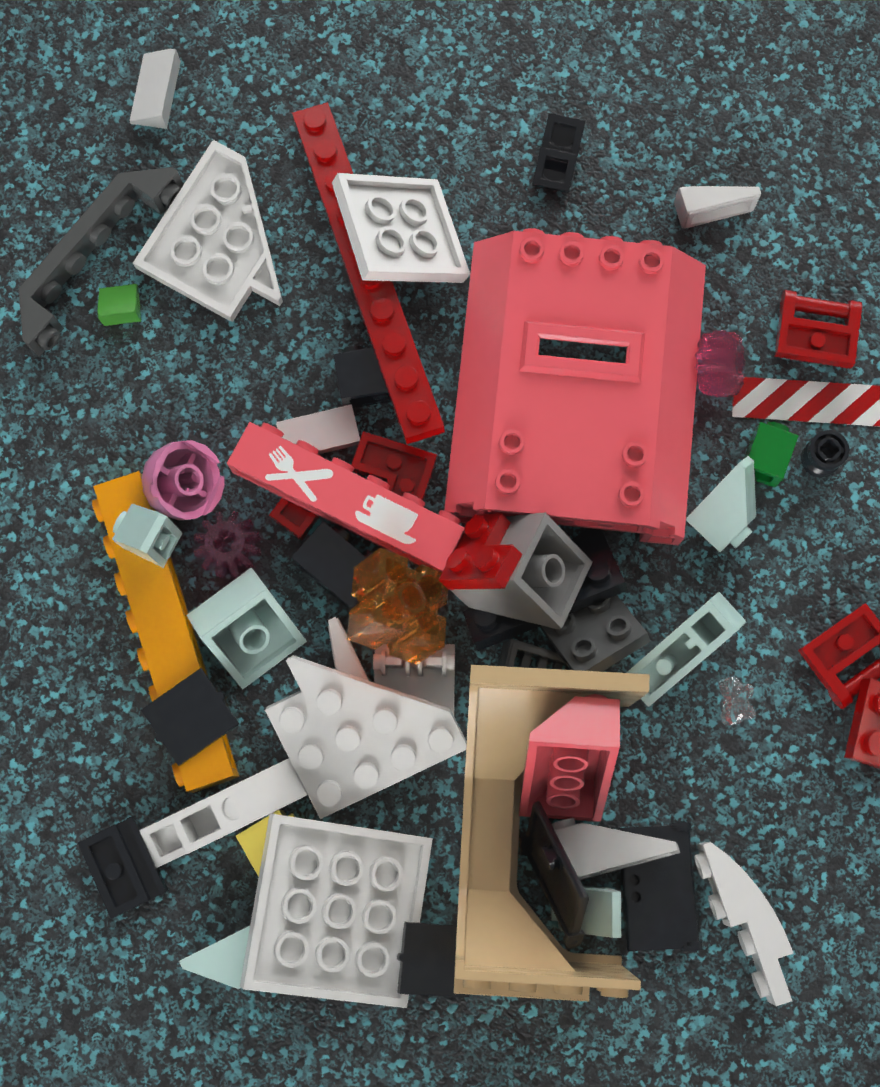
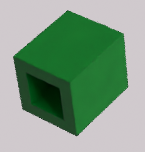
M760 422L752 434L744 458L749 456L754 461L755 481L775 488L784 479L799 435L789 432V428L781 423L767 422L766 424Z

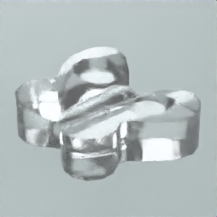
M735 677L720 679L719 690L724 698L722 701L724 707L721 713L723 724L726 726L737 725L743 720L753 719L756 716V712L749 703V700L754 694V687L751 684H742Z

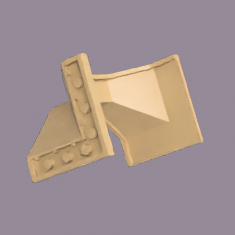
M471 665L454 994L589 1002L590 987L601 991V996L627 998L629 990H641V980L622 966L621 955L573 953L564 949L520 895L517 888L520 823L519 804L530 732L575 696L585 697L591 694H599L608 699H620V707H629L649 693L650 674Z

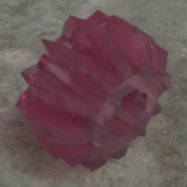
M726 330L704 333L697 343L698 351L695 354V369L698 371L697 382L699 383L700 391L702 394H706V396L715 397L737 395L744 384L743 377L746 374L745 348L742 345V338L739 334L726 332Z
M233 511L228 521H226L222 512L215 513L217 523L212 526L208 520H203L201 524L207 533H196L194 535L195 541L203 544L194 550V555L197 558H205L201 565L202 568L207 572L215 568V575L218 578H224L228 568L232 576L237 578L240 576L238 566L241 564L246 569L254 568L248 556L257 557L261 555L260 548L252 545L261 540V535L258 531H251L254 525L251 519L247 518L240 522L238 512ZM230 537L234 543L231 544V551L226 553L221 547L225 546L224 539Z

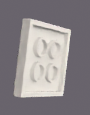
M337 173L332 181V185L362 280L464 283L470 275V271L438 179Z

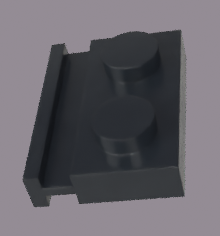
M131 816L78 842L110 919L116 918L169 891L159 868H156L139 831L141 827L136 816Z

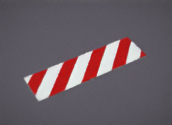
M734 376L732 417L880 427V386Z

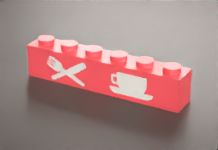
M248 423L227 462L232 473L441 576L446 567L448 557L455 550L464 534L465 527L460 525L461 520L458 517L444 510H440L436 514L424 508L426 503L420 498L404 492L403 496H400L388 490L390 485L376 476L368 475L367 479L353 473L354 467L349 463L336 457L329 461L319 456V450L307 442L298 440L294 444L282 438L284 433L270 424L263 423L260 427L254 423Z

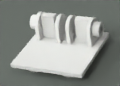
M375 644V654H373L374 683L450 708L454 715L455 644Z

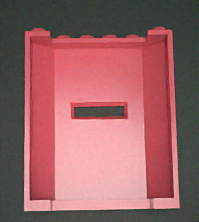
M528 228L523 231H511L474 242L444 511L455 515L461 520V523L465 524L472 519L473 515L502 513L506 517L546 512L557 525L640 533L639 542L679 546L685 537L706 265L677 248L663 245L656 240H643L640 243L625 242L616 236L594 239L584 238L582 234L575 232L552 235L545 234V232L539 229ZM540 339L627 347L625 363L538 355Z

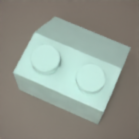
M252 567L186 615L201 640L242 690L307 642Z

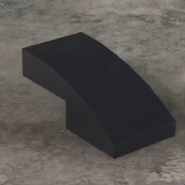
M549 113L532 186L569 193L585 120Z

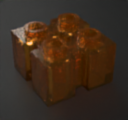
M379 548L354 567L351 596L356 597L360 603L350 610L347 640L374 650L383 644H387L389 655L416 665L445 647L446 617L438 615V609L447 604L448 589L439 581L442 572L423 564L414 570L408 568V558Z

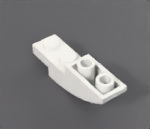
M288 758L139 831L156 868L259 820L308 794Z
M711 842L696 844L699 854L694 855L697 870L702 879L708 878L713 892L712 895L708 896L711 911L715 919H722L723 924L726 926L734 927L741 924L743 930L738 931L737 934L744 954L746 956L752 955L757 970L752 973V979L759 997H766L767 1002L775 1006L791 1002L792 999L778 958L793 954V950L773 908L747 873L726 853Z

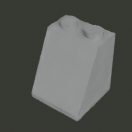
M546 512L506 516L511 524L500 545L513 544L523 555L505 589H455L451 591L469 608L554 629H562L591 567L592 561Z

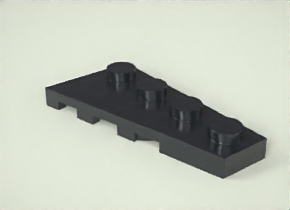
M588 528L572 539L592 561V564L569 614L628 591L624 578L601 529ZM473 608L463 611L473 642L478 651L542 626Z

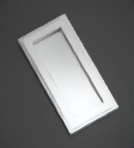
M352 404L276 422L277 429L284 433L282 438L294 444L298 440L307 442L319 450L318 454L356 446L360 441Z

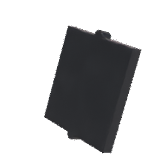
M202 668L141 709L157 733L156 741L163 742L178 766L187 762L239 725V722L223 700L225 694L216 690Z
M404 921L401 953L397 954V960L400 961L397 993L469 997L470 994H454L457 925Z

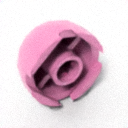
M193 440L170 442L154 451L146 461L142 474L143 493L152 508L169 518L190 520L207 515L214 510L221 500L225 485L224 476H220L217 466L220 462L217 456L204 444Z

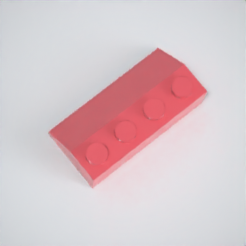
M591 694L585 697L575 696L530 732L519 804V816L530 817L533 804L539 801L548 818H574L581 821L601 822L620 749V699H608L599 694Z

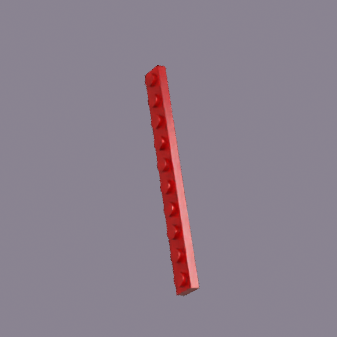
M327 102L293 112V120L406 444L445 433L442 418L393 282L362 280L332 185V181L337 173L353 174L329 104Z

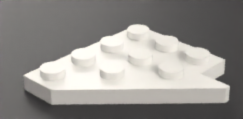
M213 140L133 264L137 270L231 322L234 321L252 291L278 306L282 304L283 300L246 158Z
M294 655L287 658L286 662L300 691L267 706L265 709L320 819L466 750L467 741L450 708Z

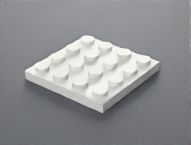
M270 813L240 987L244 990L407 1008L409 994L397 993L400 961L397 960V954L401 953L404 921L420 922L433 838Z

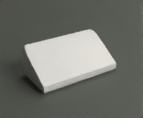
M165 49L143 55L130 124L167 129L181 63L176 49Z

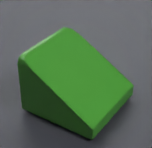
M137 284L99 288L97 313L98 319L103 326L141 322Z

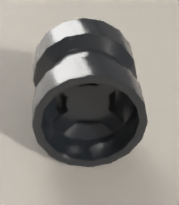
M825 430L819 432L802 450L801 463L803 468L814 477L830 476L847 460L850 451L848 441L837 431Z

